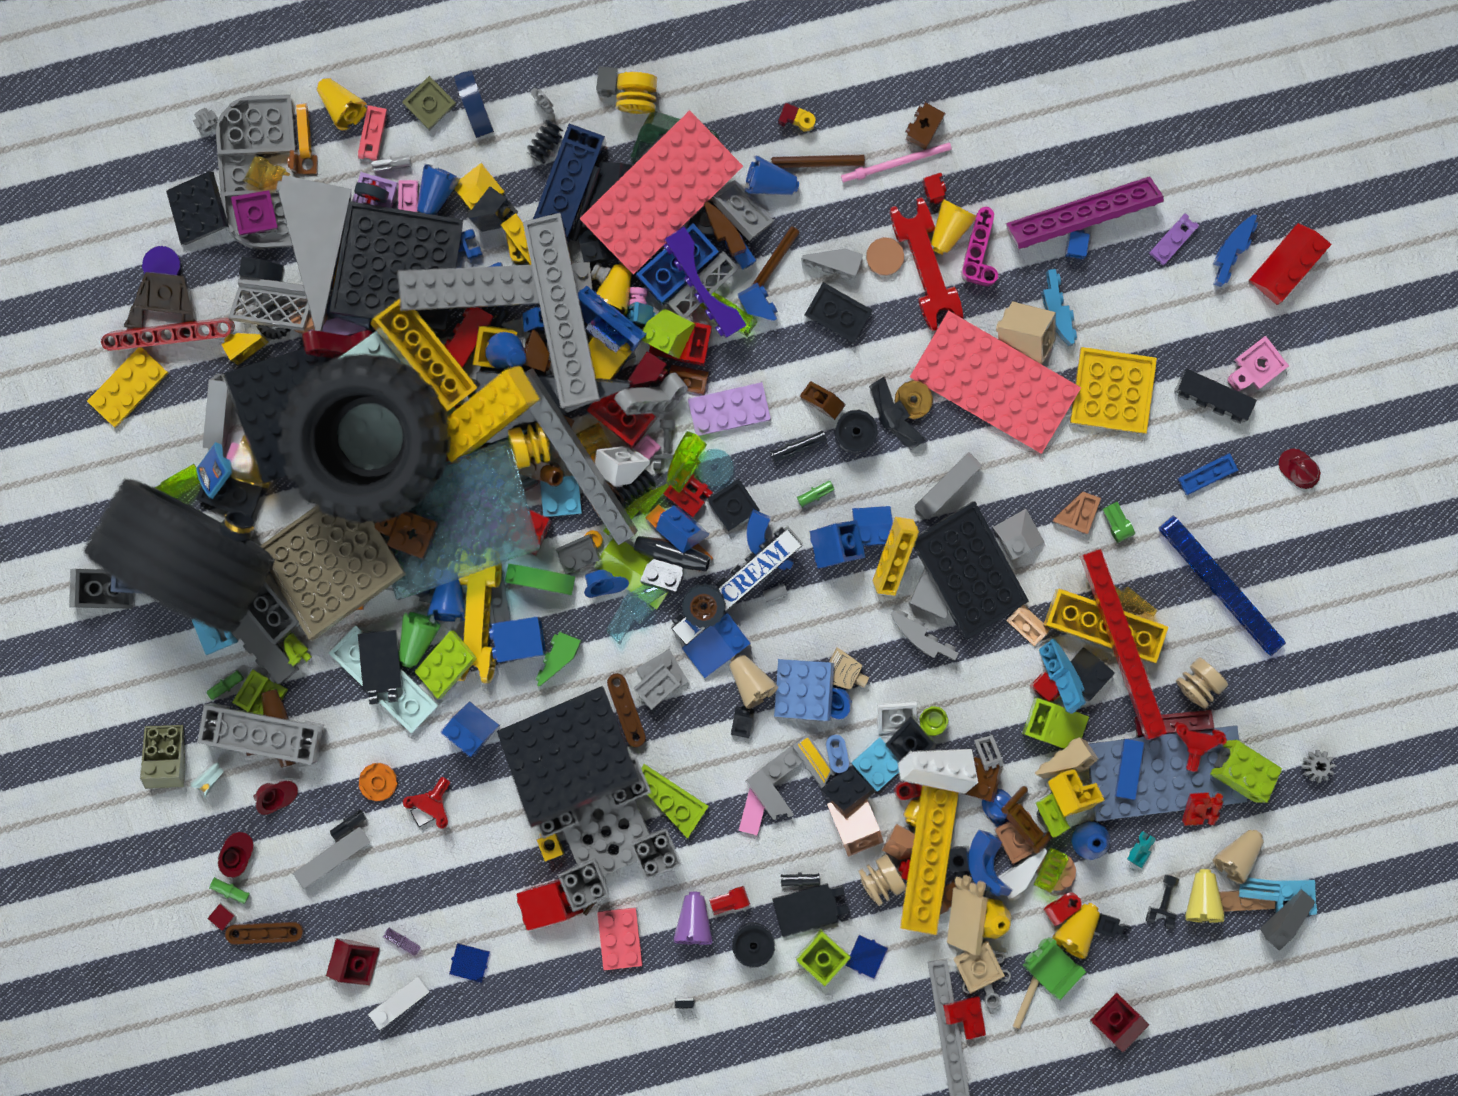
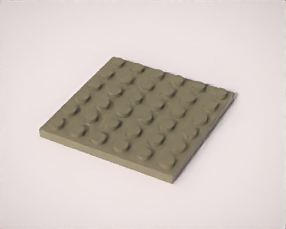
M317 505L261 545L274 558V565L269 571L305 634L311 641L321 636L406 575L393 551L387 546L388 543L382 533L375 529V521L354 523L340 517L333 518L320 511L321 508Z

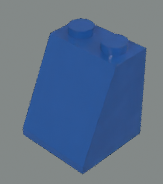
M857 520L835 523L809 531L818 569L866 558Z
M541 617L493 623L492 628H489L490 639H494L495 647H492L493 658L497 659V662L546 655Z
M469 701L452 717L440 733L472 757L479 752L499 727V724Z

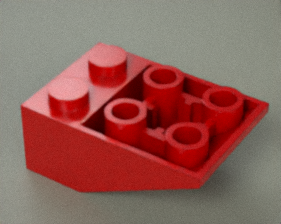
M695 323L696 325L680 358L667 354L650 345L649 353L655 357L705 366L712 326Z

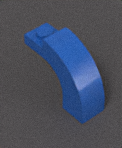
M754 509L747 524V542L750 551L756 553L760 550L759 545L765 541V531L771 516ZM789 557L778 568L786 570V568L791 569L794 559Z
M978 830L969 850V870L975 884L978 881L986 883L985 891H990L997 896H1009L1013 889L999 879L994 870V858L1002 842L992 833Z

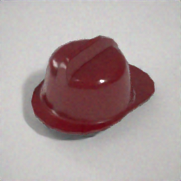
M1294 448L1288 449L1281 454L1278 462L1279 469L1296 486L1302 489H1309L1318 483L1321 474L1320 468L1307 454Z
M292 781L262 784L257 789L256 794L253 795L258 813L268 815L289 805L296 798L298 788Z
M236 832L231 834L224 842L218 854V868L226 877L234 878L240 876L245 871L254 848L250 835L245 832Z

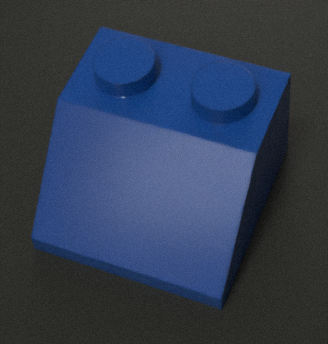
M672 506L660 514L656 530L682 553L707 538L710 534L684 510L676 506Z
M891 507L852 508L853 521L857 520L863 546L885 545L893 524Z

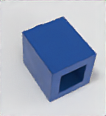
M1085 230L1070 232L1068 234L1065 257L1084 259L1087 256L1090 234L1085 233Z

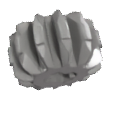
M1315 750V755L1312 752H1308L1309 758H1303L1307 765H1301V768L1307 769L1303 774L1304 776H1309L1310 781L1316 779L1318 783H1321L1322 778L1325 781L1329 780L1327 774L1334 775L1330 768H1335L1336 765L1330 764L1333 757H1327L1328 752L1324 751L1321 754L1320 750ZM1316 763L1322 764V766H1319L1321 768L1320 770H1317L1315 768V766H1317Z

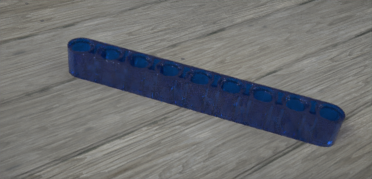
M1174 515L1158 527L1161 534L1268 655H1274L1286 644L1281 635Z

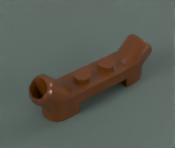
M483 445L478 452V460L481 464L493 465L540 480L552 487L559 486L564 479V472L561 466L554 461L544 462V460L540 459L541 463L537 464L534 457H530V466L517 469L510 447Z

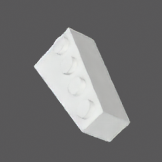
M972 749L910 752L898 763L900 779L902 781L964 794L978 783Z

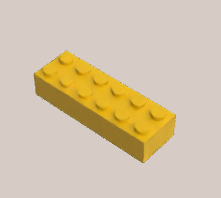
M400 299L370 322L402 364L409 365L415 369L428 384L433 386L439 395L438 400L443 410L446 409V412L477 389V386L416 310L401 311Z
M521 366L506 369L448 416V437L451 438L450 452L447 453V457L450 462L468 457L540 400Z
M1059 588L1056 589L1044 626L1112 649L1096 601ZM1124 611L1141 660L1157 663L1168 626Z

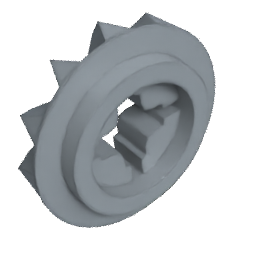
M534 87L531 90L532 97L547 114H552L554 112L552 102L540 89L537 90Z

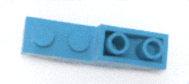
M1051 269L1046 272L1048 289L1041 292L1045 310L1056 312V332L1068 346H1072L1075 343L1074 340H1077L1076 329L1072 328L1074 313L1073 310H1070L1069 305L1061 306L1064 303L1063 293H1059L1058 285H1061L1060 274L1056 273V269Z
M1052 638L1039 651L1050 679L1056 682L1066 711L1072 714L1086 703L1082 694L1085 689L1071 661L1057 641Z

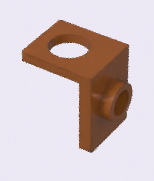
M290 150L287 164L294 174H317V155L301 159V156L294 150ZM306 159L313 162V167L309 170H305L302 167V163Z

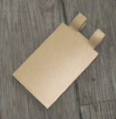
M964 875L963 878H955V885L957 887L953 889L947 943L973 955L981 954L988 899L983 897L986 883L978 881L977 884L971 883L972 877Z

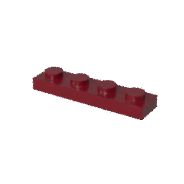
M1211 710L1161 715L1167 730L1166 734L1177 733L1175 730V723L1177 722L1184 723L1190 731L1214 730ZM1135 717L1136 736L1144 737L1138 718Z

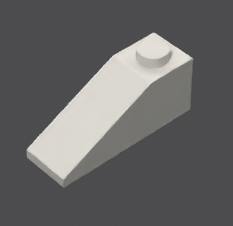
M1045 848L1038 854L1033 853L998 876L999 879L1013 889L1010 895L1006 896L1007 899L1016 900L1023 895L1022 892L1026 890L1047 853Z
M418 976L373 1009L368 1015L380 1030L428 994L429 990Z

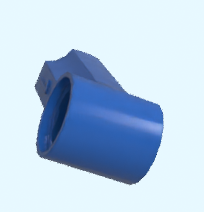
M746 244V252L734 256L742 270L747 269L756 262Z

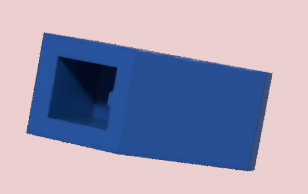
M756 283L738 293V298L747 314L773 321L777 319L775 313L778 311L773 302L769 304L766 298L769 295L764 286L760 287Z

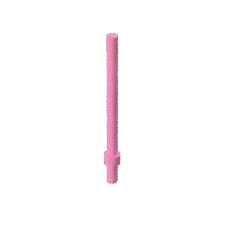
M949 142L864 169L860 167L855 169L854 172L841 175L843 183L854 179L861 180L870 174L952 150L951 144Z

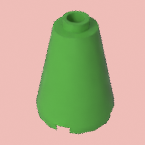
M406 612L404 613L399 660L403 666L412 668V666L418 664L440 629L441 624L435 620L432 623L429 621L430 618L428 616L415 612H409V615Z

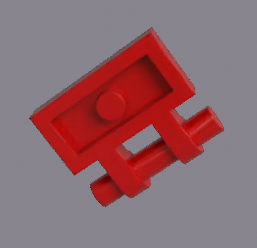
M682 469L679 475L684 480L680 483L674 479L663 494L690 516L694 517L705 503L699 497L704 494L709 498L713 492L707 488V484H702L698 481L693 473H688L685 469ZM689 483L698 489L695 494L686 488Z
M1209 793L1189 794L1182 819L1184 826L1201 825L1204 819H1208V824L1214 825L1220 816L1219 809L1223 806V795L1217 793L1215 797L1210 798Z

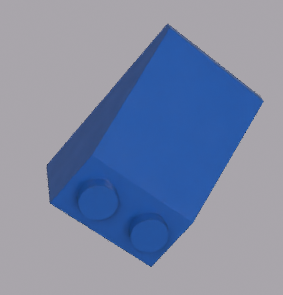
M726 613L714 626L706 628L688 645H684L682 649L702 676L706 678L751 643L730 615Z

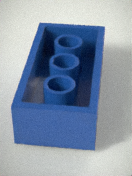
M693 223L686 230L695 243L694 263L697 274H699L719 256V251ZM665 249L636 274L637 279L662 306L687 284L684 280L686 277L683 270L679 271L674 264L676 259L673 254L669 255Z

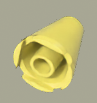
M1200 869L1199 873H1195L1185 914L1187 921L1201 923L1203 921H1209V923L1224 922L1225 916L1216 876L1209 869Z

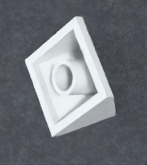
M916 702L876 704L878 734L896 733L910 717L917 722Z

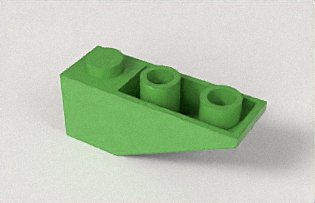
M559 632L558 635L554 634L550 644L553 645L551 653L547 652L543 663H546L543 671L539 670L536 681H539L537 686H542L575 658L581 640Z

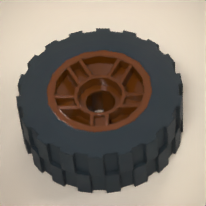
M698 584L686 593L682 604L683 614L686 616V620L691 622L693 626L709 628V626H714L723 617L726 602L724 595L721 594L718 588H715L713 585ZM701 603H706L708 607L702 610Z

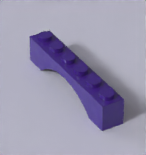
M683 227L665 238L664 242L666 244L663 245L669 255L673 254L676 259L674 264L679 271L683 270L686 277L684 280L689 287L693 286L697 292L694 294L700 304L704 303L707 308L705 310L706 315L710 320L714 319L717 326L715 329L721 337L724 335L727 338L745 327L746 324L737 309L718 301L703 286L694 263L695 243L686 228Z

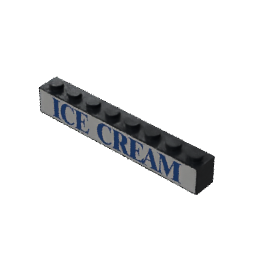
M788 525L785 528L781 526L773 533L775 537L770 541L766 539L759 545L760 550L756 553L751 552L744 558L746 562L741 566L737 564L730 570L731 574L727 578L723 576L715 583L717 586L715 588H718L721 594L724 595L726 602L725 612L803 546V542ZM701 603V609L704 610V608H707L708 605L706 603ZM679 614L672 620L674 624H672L671 629L685 645H688L706 629L705 627L698 628V626H693L691 622L686 620L685 615Z

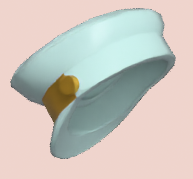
M214 763L191 782V787L201 789L204 792V798H206L215 781L224 770L220 768L219 763Z

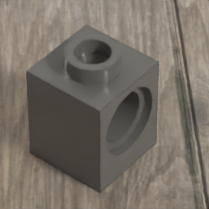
M599 66L596 91L600 93V96L611 97V95H616L618 68Z

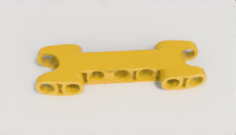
M465 549L459 566V583L467 585L464 643L477 657L472 665L478 668L482 683L489 684L493 679L496 666L492 647H488L492 587L498 588L501 583V556L498 551H490L486 564L480 567L476 563L474 551L472 549ZM469 668L458 681H465Z

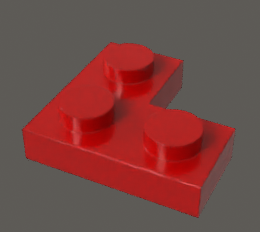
M975 996L943 1005L946 1024L951 1025L963 1021L966 1039H974L986 1035L980 997Z

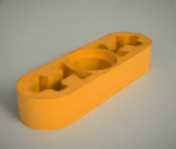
M297 104L296 113L301 159L311 158L312 149L307 104Z

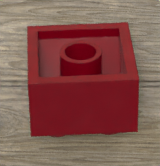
M646 352L629 378V381H632V385L628 388H643L657 385L659 381L663 382L668 374L667 364L651 353Z
M336 938L326 976L341 983L370 986L380 948L353 940Z
M1117 992L1090 1019L1122 1052L1150 1025Z

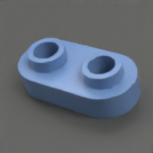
M831 735L826 740L830 767L836 773H843L849 767L845 740L840 735ZM835 740L839 742L837 748L832 747V742ZM838 759L843 761V765L840 767L836 766Z

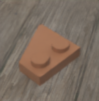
M1081 492L1052 522L1088 534L1101 498Z

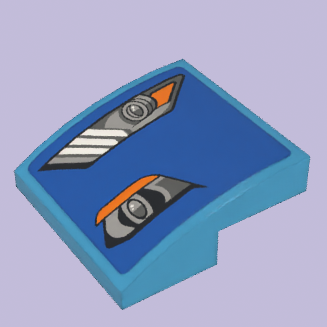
M216 442L196 468L199 481L209 498H214L232 473L231 461L223 457L222 445Z

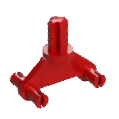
M1175 723L1177 734L1186 744L1187 751L1190 752L1186 769L1196 772L1198 770L1200 758L1205 752L1221 743L1224 745L1227 742L1223 731L1215 729L1212 735L1190 731L1184 723Z
M441 777L432 791L405 797L403 806L406 809L418 808L435 818L438 828H446L448 819L442 802L444 799L442 796L450 785V781Z

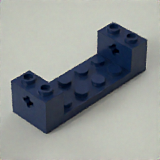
M570 123L566 129L533 219L561 213L567 244L570 242L572 226L593 167L597 160L600 161L606 145L605 136Z

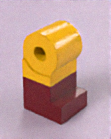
M785 103L778 124L785 127L786 122L799 126L800 130L807 132L813 129L815 116L806 110Z

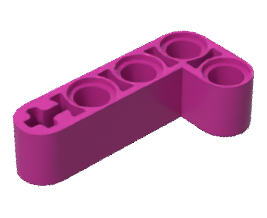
M982 207L977 212V217L972 227L961 269V276L967 282L992 286L998 278V271L994 267L982 264L994 220V211L989 207ZM983 213H986L987 220L985 221L984 225H981L983 220L982 215ZM982 231L985 238L978 239L975 236V232ZM976 249L979 251L980 256L974 258L970 251ZM968 267L973 268L975 275H967L965 269ZM990 272L993 275V280H986L984 273Z

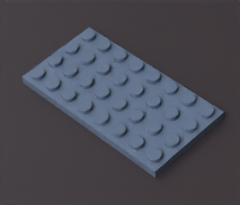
M1237 725L1214 728V730L1223 731L1227 740H1239ZM1197 731V732L1212 735V732H1213V731ZM1177 733L1163 734L1152 739H1145L1144 737L1129 738V740L1144 742L1135 800L1115 796L1124 739L1088 743L1099 758L1089 767L1090 784L1097 783L1104 798L1103 802L1093 807L1095 821L1185 810L1189 794L1209 793L1210 798L1220 793L1223 795V805L1247 802V797L1210 775L1212 769L1215 768L1213 766L1221 749L1224 748L1222 743L1205 752L1200 758L1198 770L1192 772L1186 769L1190 752L1187 751L1186 744Z

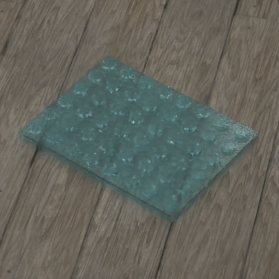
M505 440L459 457L453 462H446L445 470L440 480L432 488V492L422 502L407 511L437 522L438 526L425 559L391 548L406 573L405 576L392 584L397 600L540 549L510 441ZM415 529L409 531V539L412 540L413 537H417ZM382 534L388 543L390 537Z

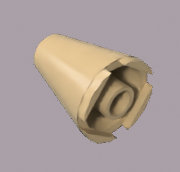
M737 654L730 659L731 663L729 666L746 708L750 709L764 702L763 699L765 697H771L778 690L776 683L746 655Z
M1257 830L1246 831L1215 855L1212 860L1219 871L1222 872L1224 870L1227 872L1229 879L1243 884L1247 880L1264 843L1263 835Z

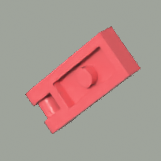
M367 106L358 151L359 159L378 160L387 109ZM367 145L373 146L372 151L366 150Z

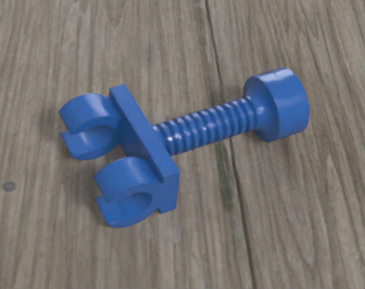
M473 229L466 230L461 234L462 243L460 244L459 252L462 250L466 251L468 259L482 255L480 246L470 250L467 247L465 240L476 237Z

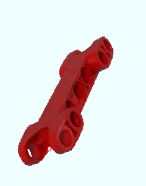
M921 197L916 199L917 215L910 219L904 218L896 206L890 208V215L897 241L899 243L908 241L926 296L918 298L919 306L929 329L933 332L938 329L936 315L941 310H949L962 319L964 317L961 301L955 286L948 289L945 287L927 234L935 230V225L931 213Z

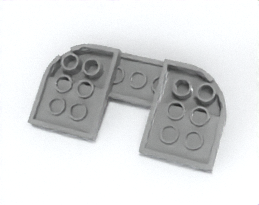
M291 94L239 98L230 103L221 113L216 126L220 192L229 226L227 230L236 241L252 249L264 250V248L292 247L279 192H276V189L269 190L278 227L274 230L239 236L231 201L233 196L266 191L259 190L257 154L290 153V150L295 151Z

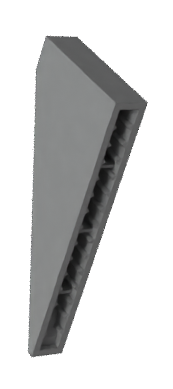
M283 175L282 181L277 183L276 192H279L280 202L314 329L323 331L342 244L348 204L352 198V189Z

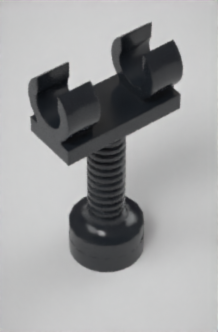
M1167 874L1164 875L1163 882L1166 884V889L1164 890L1163 900L1160 908L1149 906L1146 915L1147 922L1154 924L1157 913L1166 915L1164 926L1173 929L1177 914L1167 911L1172 888L1178 886L1179 878Z

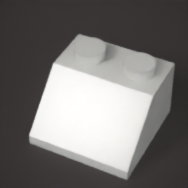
M630 446L597 449L595 465L604 479L615 487L631 484L650 464L649 459Z

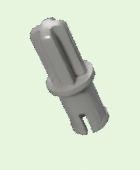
M409 155L395 158L390 156L389 159L373 161L372 167L374 172L392 170L393 172L394 169L411 167Z

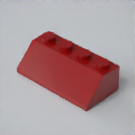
M1297 223L1248 281L1278 305L1283 302L1332 244L1317 231Z

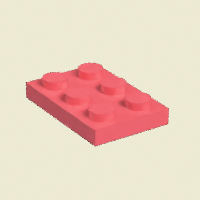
M636 907L598 911L603 969L611 970L642 966Z

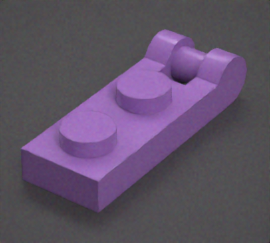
M1186 213L1181 216L1149 253L1162 265H1165L1199 226L1198 223L1192 222ZM1182 224L1189 228L1186 232L1180 228Z

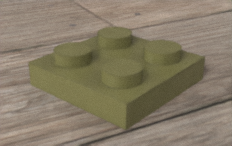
M430 76L402 101L428 130L433 128L456 105V102Z

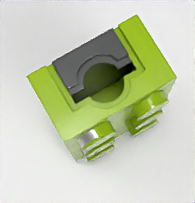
M1227 740L1223 745L1224 748L1221 749L1213 766L1215 768L1212 769L1210 775L1253 802L1267 803L1282 768L1239 740Z

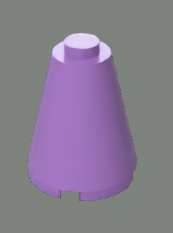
M691 891L689 895H685L674 935L675 943L687 945L712 944L705 898L700 895L701 892Z

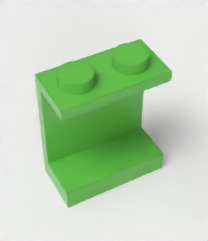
M1048 937L1039 943V948L1034 953L1032 952L1026 957V962L1023 966L1055 998L1061 1000L1086 971L1077 965L1056 944L1057 941Z

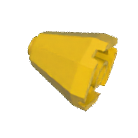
M988 898L983 937L997 939L1009 931L1011 913L1001 900Z

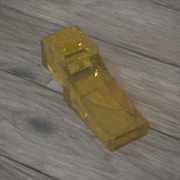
M1115 586L1120 603L1132 606L1149 617H1153L1158 610L1128 586L1124 587L1122 591Z

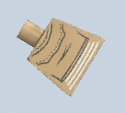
M836 647L829 663H834L833 685L850 690L854 683L865 687L869 677L859 673L862 665Z

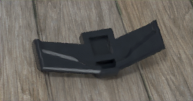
M885 376L869 386L879 414V420L884 428H888L910 450L927 440L905 420L911 415L902 401L899 400L894 404Z

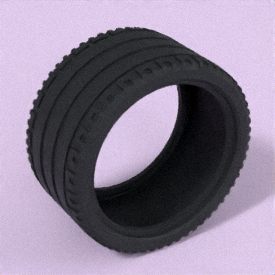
M124 479L118 487L119 491H116L109 503L110 507L106 508L99 520L100 524L95 527L91 534L90 541L86 543L83 552L87 558L107 574L157 603L208 627L224 632H235L241 624L240 620H243L248 612L249 604L253 603L257 596L259 586L263 585L269 575L268 571L274 565L275 560L272 555L250 539L237 542L223 535L220 531L221 522L192 506L140 481Z

